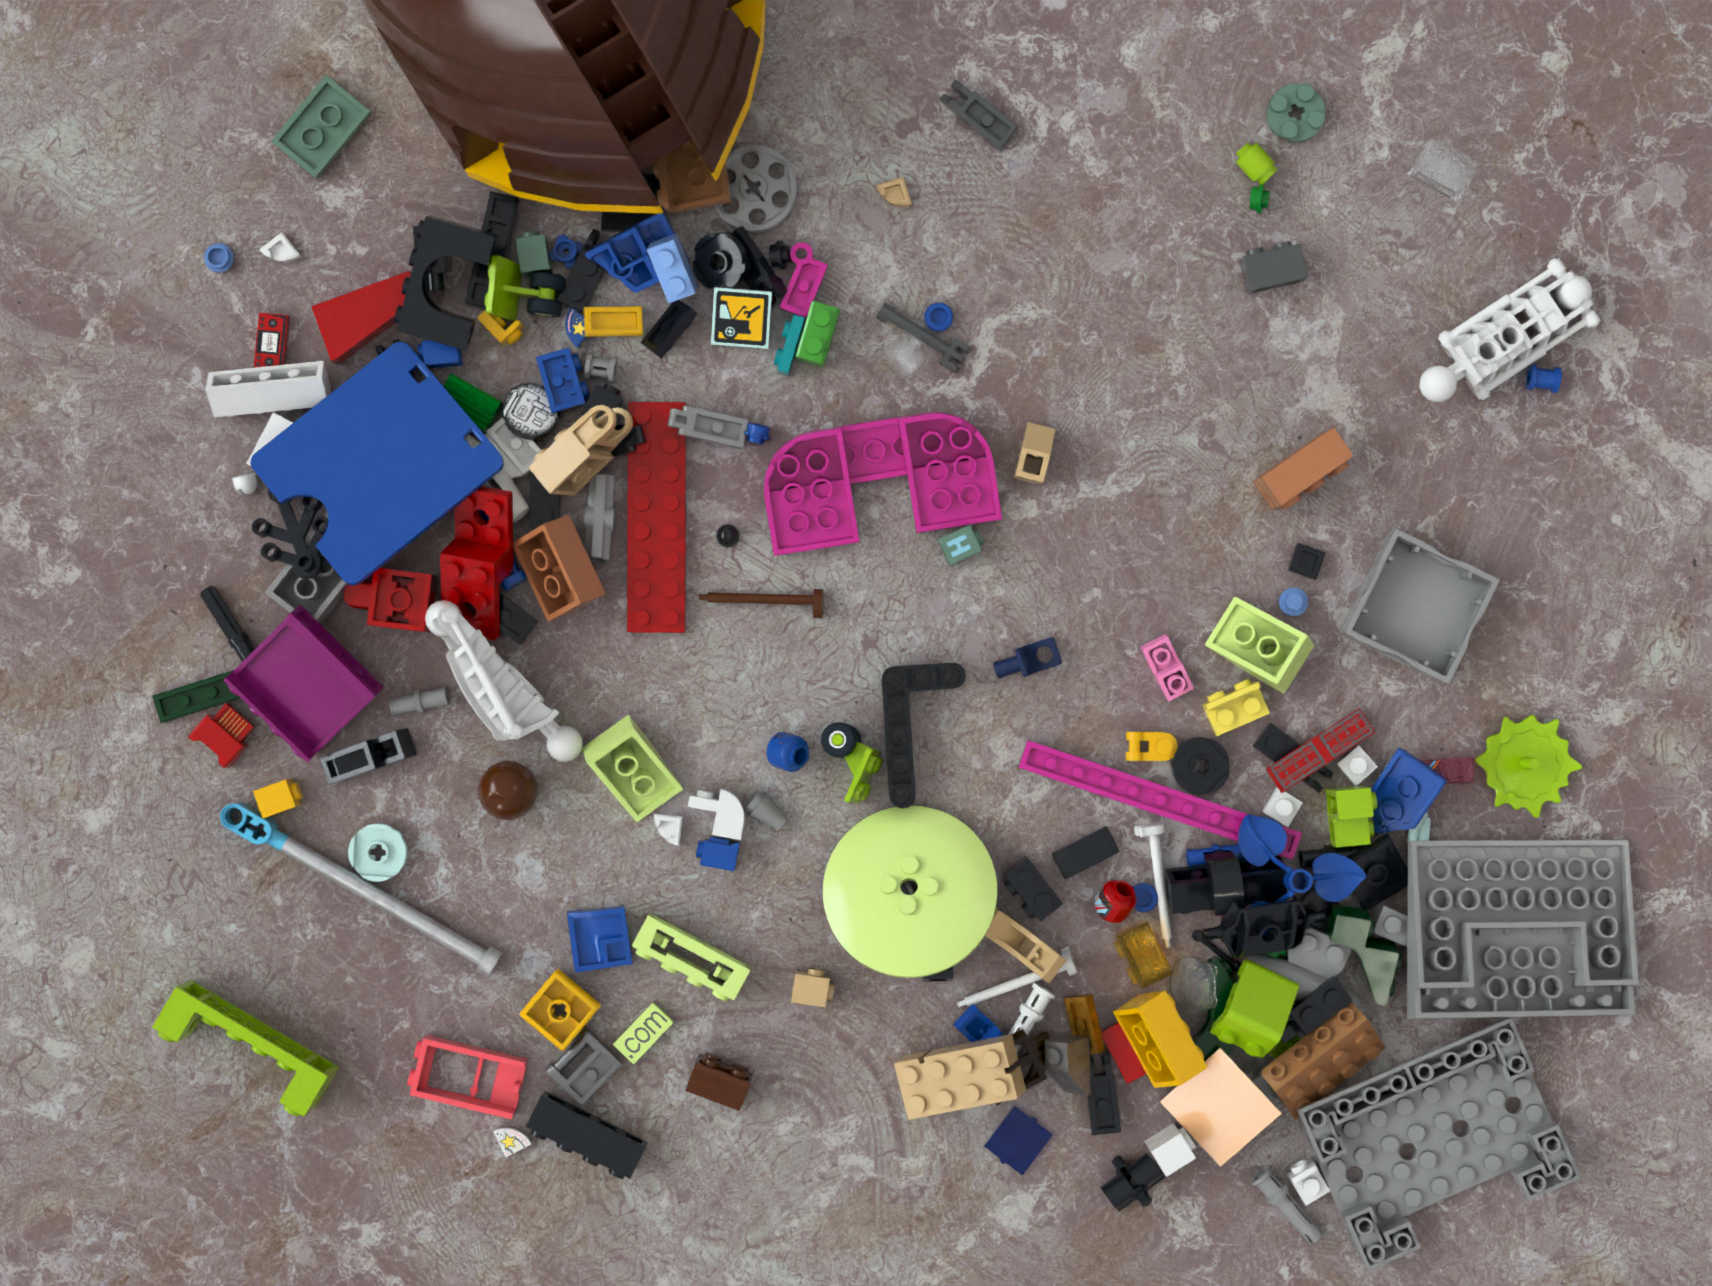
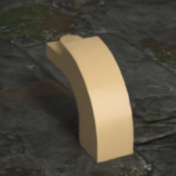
M996 907L994 918L985 936L1012 954L1050 984L1066 959L1022 924Z

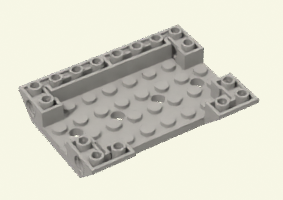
M1512 1017L1503 1019L1297 1109L1303 1132L1323 1178L1330 1189V1194L1347 1233L1367 1271L1421 1249L1411 1223L1405 1216L1510 1171L1528 1202L1582 1178L1561 1129L1557 1123L1552 1121L1531 1073L1535 1071ZM1510 1097H1517L1520 1102L1519 1108L1514 1112H1508L1505 1107V1103ZM1458 1120H1464L1467 1124L1466 1131L1461 1135H1455L1452 1130L1453 1124ZM1405 1143H1411L1414 1146V1153L1409 1158H1402L1399 1153L1400 1147ZM1352 1166H1358L1361 1169V1176L1356 1181H1350L1346 1177L1347 1170Z

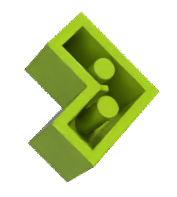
M1354 785L1325 788L1330 845L1337 848L1371 844L1370 837H1374V826L1372 820H1368V817H1374L1373 810H1377L1376 794L1371 792V787Z

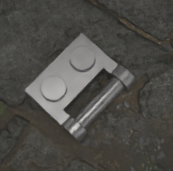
M587 1027L579 1033L580 1037L555 1063L551 1062L545 1068L546 1072L581 1106L623 1063ZM589 1044L594 1051L567 1077L562 1071Z

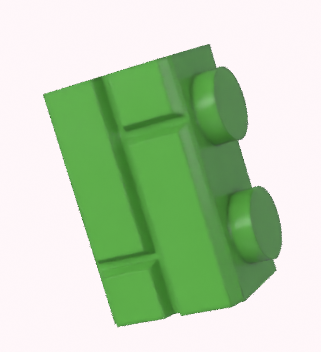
M812 301L796 353L797 361L824 368L835 332V326L839 319V308Z

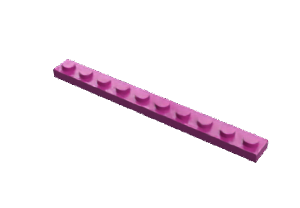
M1029 740L1026 741L1018 768L1238 841L1240 824L1243 818L1248 815ZM1282 826L1286 833L1287 841L1284 851L1278 855L1293 860L1302 832Z

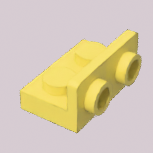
M1246 679L1233 685L1235 690L1224 694L1223 690L1207 696L1208 702L1202 704L1215 736L1270 714L1259 689L1261 687L1259 682L1251 683L1250 679Z

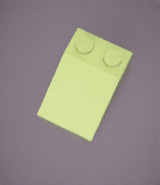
M1237 597L1233 598L1205 643L1207 648L1285 694L1315 646L1307 634Z
M629 714L582 747L586 763L636 822H639L683 790L680 782Z

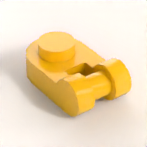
M1126 732V740H1129V752H1126V761H1167L1174 757L1178 748L1176 739L1169 733ZM1140 741H1148V752H1140Z

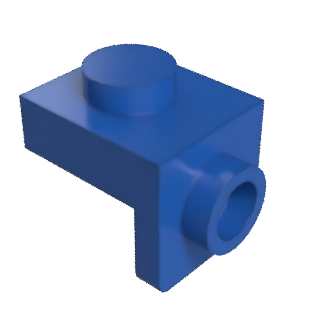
M972 1004L953 1023L957 1030L971 1042L1004 1036L997 1025L975 1004Z

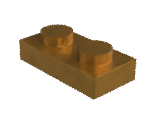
M1093 994L1072 995L1064 998L1071 1034L1089 1037L1090 1054H1098L1105 1051Z

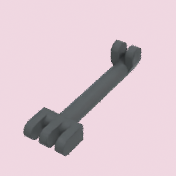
M886 302L876 316L883 323L889 320L943 354L939 363L954 373H957L960 368L950 362L952 358L962 364L966 359L957 353L958 348L967 354L972 349L957 338H954L950 345L896 312L895 308Z

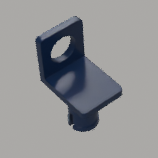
M1050 637L1015 649L1016 655L993 662L995 673L1001 679L1021 671L1023 677L1058 666L1062 664V659L1055 638ZM1042 646L1049 647L1052 651L1053 656L1048 663L1041 662L1037 657V651Z

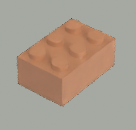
M1333 427L1311 440L1252 482L1271 509L1280 507L1284 510L1302 499L1299 495L1302 491L1307 494L1324 484V476L1332 477L1350 466L1347 460L1354 455Z
M569 515L544 523L513 542L515 553L548 622L573 613L606 594Z

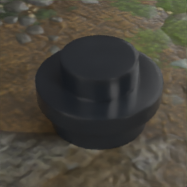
M782 240L776 241V244H772L769 247L772 266L774 268L779 267L781 270L786 269L787 264L791 262L790 247L785 245Z

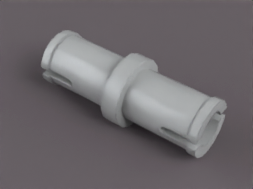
M447 687L426 692L417 690L412 695L389 698V708L392 716L414 711L423 713L428 708L450 705V695Z

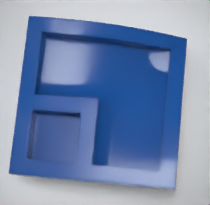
M624 905L567 911L575 973L633 964Z

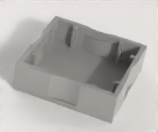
M1396 528L1388 530L1338 634L1440 684H1450L1467 649L1471 632L1482 618L1500 579L1463 561L1451 559L1441 554L1433 546Z

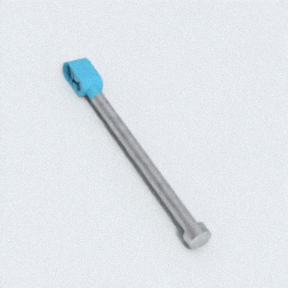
M237 802L226 805L222 809L220 820L227 829L251 843H267L478 965L476 971L489 978L503 955L501 951L492 946L488 950L480 947L279 831L276 822L272 818H262L260 811L248 804ZM234 808L242 812L243 817L239 824L231 819V812ZM265 825L263 830L267 834L259 836L260 830L254 826Z

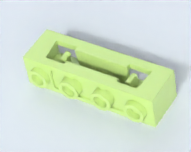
M652 913L648 914L632 944V947L637 949L635 953L649 961L652 957L662 962L661 967L673 974L679 971L688 976L686 980L699 988L705 985L713 989L712 994L726 1002L729 998L733 1001L735 1000L751 970V966ZM660 930L675 938L674 943L713 964L718 961L733 969V971L718 964L713 976L725 980V982L723 983L709 975L710 972L670 950L665 952L653 946V943L665 949L671 939L657 931Z

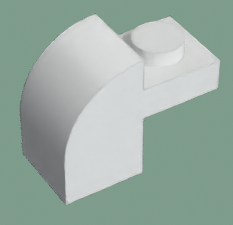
M721 788L719 799L714 798L715 793L697 790V795H690L688 807L716 812L712 835L736 840L742 839L745 809L736 794Z

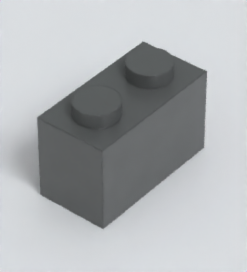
M1286 241L1274 245L1275 249L1263 251V247L1246 251V256H1243L1239 261L1246 293L1251 294L1306 280L1308 275L1301 244L1292 245L1291 241Z

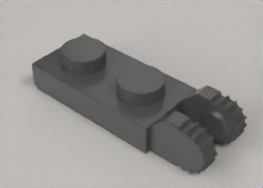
M954 80L951 87L956 93L967 99L966 102L960 106L946 94L940 97V101L948 109L956 113L960 120L997 150L1001 151L1018 131L1019 127L978 93L970 91L962 83Z

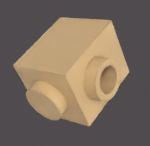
M808 968L807 972L796 970L791 1003L826 1008V1001H832L835 986L834 983H829L830 975H825V970L819 968Z

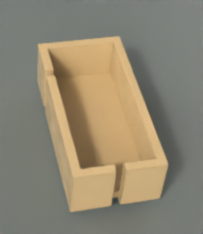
M1012 1034L934 1049L930 1053L924 1051L904 1055L897 1060L894 1066L908 1120L1018 1099L1026 1091L1020 1065L1014 1066L1008 1072L1006 1071V1068H1009L1018 1060Z

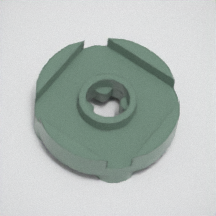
M1309 84L1286 85L1279 89L1269 102L1266 113L1268 126L1278 138L1281 137L1290 143L1305 142L1315 136L1323 125L1326 113L1325 105L1318 92ZM1293 106L1303 111L1299 121L1295 117H1289L1288 113L1292 111Z

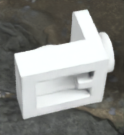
M1311 1159L1307 1162L1306 1160L1298 1161L1291 1166L1290 1169L1292 1171L1286 1174L1305 1206L1330 1192L1316 1164Z

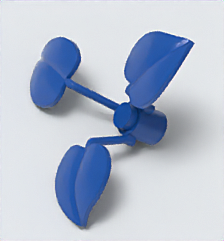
M1248 814L1240 824L1238 844L1245 860L1254 866H1263L1271 859L1274 864L1286 872L1284 885L1288 891L1275 903L1286 901L1288 898L1293 897L1295 892H1307L1311 888L1313 881H1315L1314 890L1320 898L1329 902H1338L1347 898L1366 878V873L1351 859L1336 853H1325L1315 858L1312 863L1314 875H1310L1308 871L1303 869H1291L1290 866H1287L1274 856L1284 851L1287 841L1286 833L1279 823L1270 818ZM1259 901L1251 904L1249 907L1265 905L1269 903ZM1268 928L1262 935H1267L1273 928Z

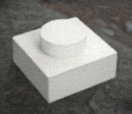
M1356 745L1335 763L1355 786L1378 767L1359 745Z
M1276 787L1262 812L1284 826L1289 827L1303 802L1286 792L1281 793L1278 787Z

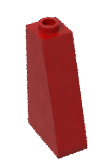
M410 271L311 306L330 360L333 363H342L396 323L394 322L396 310L399 305L403 306L405 295L401 293L405 278H410Z

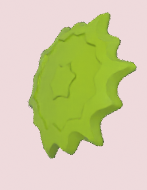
M1530 715L1523 721L1514 723L1508 717H1504L1500 732L1486 739V751L1477 756L1475 762L1485 770L1487 785L1496 791L1495 807L1498 808L1504 803H1508L1515 810L1521 807L1526 808L1533 817L1538 818L1544 802H1561L1562 799L1558 792L1559 788L1568 786V775L1573 771L1581 770L1582 765L1570 757L1568 753V740L1557 736L1559 719L1543 724L1538 722L1534 715Z

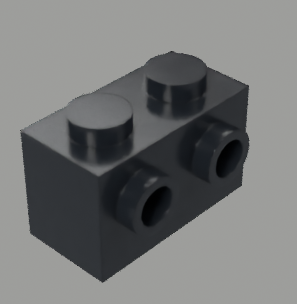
M1026 856L1003 872L1007 878L1003 884L1013 896L1019 893L1025 901L1021 907L1031 919L1037 916L1041 922L1063 905V902Z

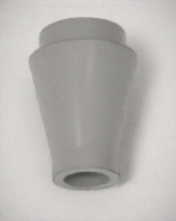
M757 790L744 805V809L748 811L747 815L771 826L776 831L788 819L766 792L761 793Z

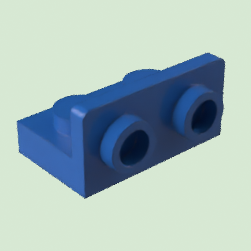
M565 348L537 356L536 361L552 414L579 406L584 407L586 404L585 399L589 398L590 394L586 381L580 382L577 371L582 370L578 354L572 355L570 348Z

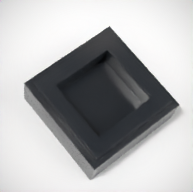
M1297 543L1287 571L1316 580L1326 552Z

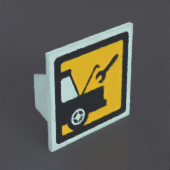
M714 287L711 345L768 349L772 291Z

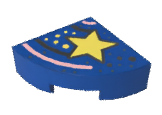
M570 308L566 317V332L571 342L579 348L587 338L584 334V316Z

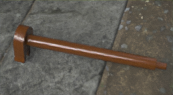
M814 589L813 595L714 592L699 594V600L716 603L813 605V618H823V589Z

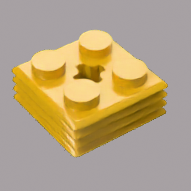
M557 969L519 1015L556 1047L564 1051L601 1007V1004L560 969ZM563 1003L566 1006L565 1011L567 1015L560 1014L557 1016L554 1013L556 1011L554 1004L561 1005Z

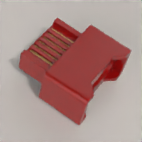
M225 703L215 716L207 714L188 735V738L192 741H202L218 755L219 765L223 768H230L249 746L244 740L256 726L230 703Z

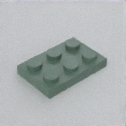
M325 75L271 142L318 180L372 115V112Z

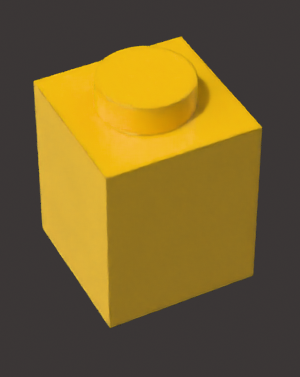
M292 778L253 791L262 818H267L302 805L300 801L303 798L301 788L297 782H293Z

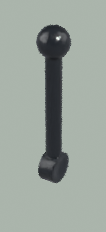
M1193 931L1192 938L1194 941L1202 942L1219 957L1225 959L1231 965V969L1234 972H1238L1242 964L1240 961H1234L1210 941H1203L1202 931Z

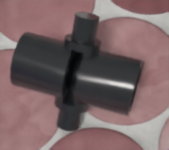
M1145 1153L1132 1164L1125 1162L1122 1156L1115 1157L1112 1160V1164L1116 1168L1115 1172L1117 1175L1100 1187L1112 1205L1120 1212L1135 1200H1138L1143 1207L1151 1204L1152 1199L1148 1191L1163 1180L1165 1175L1149 1154Z

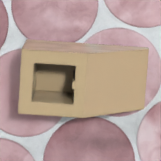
M1027 422L1013 478L1038 485L1044 483L1053 445L1054 428Z

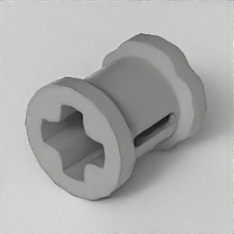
M588 353L584 378L590 379L592 376L608 379L609 382L614 383L618 358L612 357L607 359L595 357L593 353Z

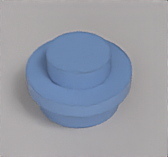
M216 243L207 248L204 254V261L210 270L222 273L231 268L234 262V255L228 246Z
M1293 587L1281 593L1279 607L1284 614L1299 616L1307 609L1308 597L1303 590Z

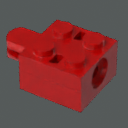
M379 568L373 573L372 582L363 581L355 586L347 585L344 590V600L352 608L368 610L366 625L430 633L426 626L425 616L430 605L434 603L437 575Z

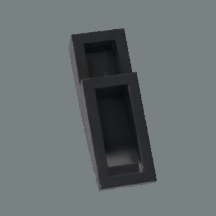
M404 728L320 758L328 784L331 785L416 756L417 753L408 728Z

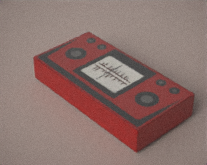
M259 313L254 368L285 365L290 316Z

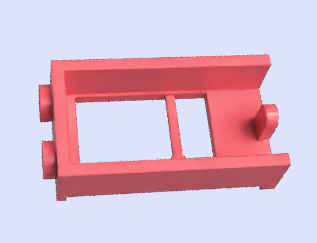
M429 1034L423 1038V1041L417 1042L414 1058H418L416 1069H411L407 1086H411V1096L508 1119L514 1117L529 1058L434 1037ZM436 1048L479 1058L474 1083L470 1088V1096L427 1086ZM484 1059L499 1062L490 1101L475 1097V1094L479 1092L477 1086Z

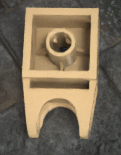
M605 405L594 406L570 428L560 431L554 438L555 442L549 448L538 452L534 457L535 461L528 468L549 494L575 496L614 458L611 454L612 450L632 429L633 419L630 412L619 407L611 409ZM600 411H605V412H606V413H605L604 415H602L601 417L595 419V418H596V415H597ZM620 413L625 418V425L621 430L614 429L617 421L616 415Z

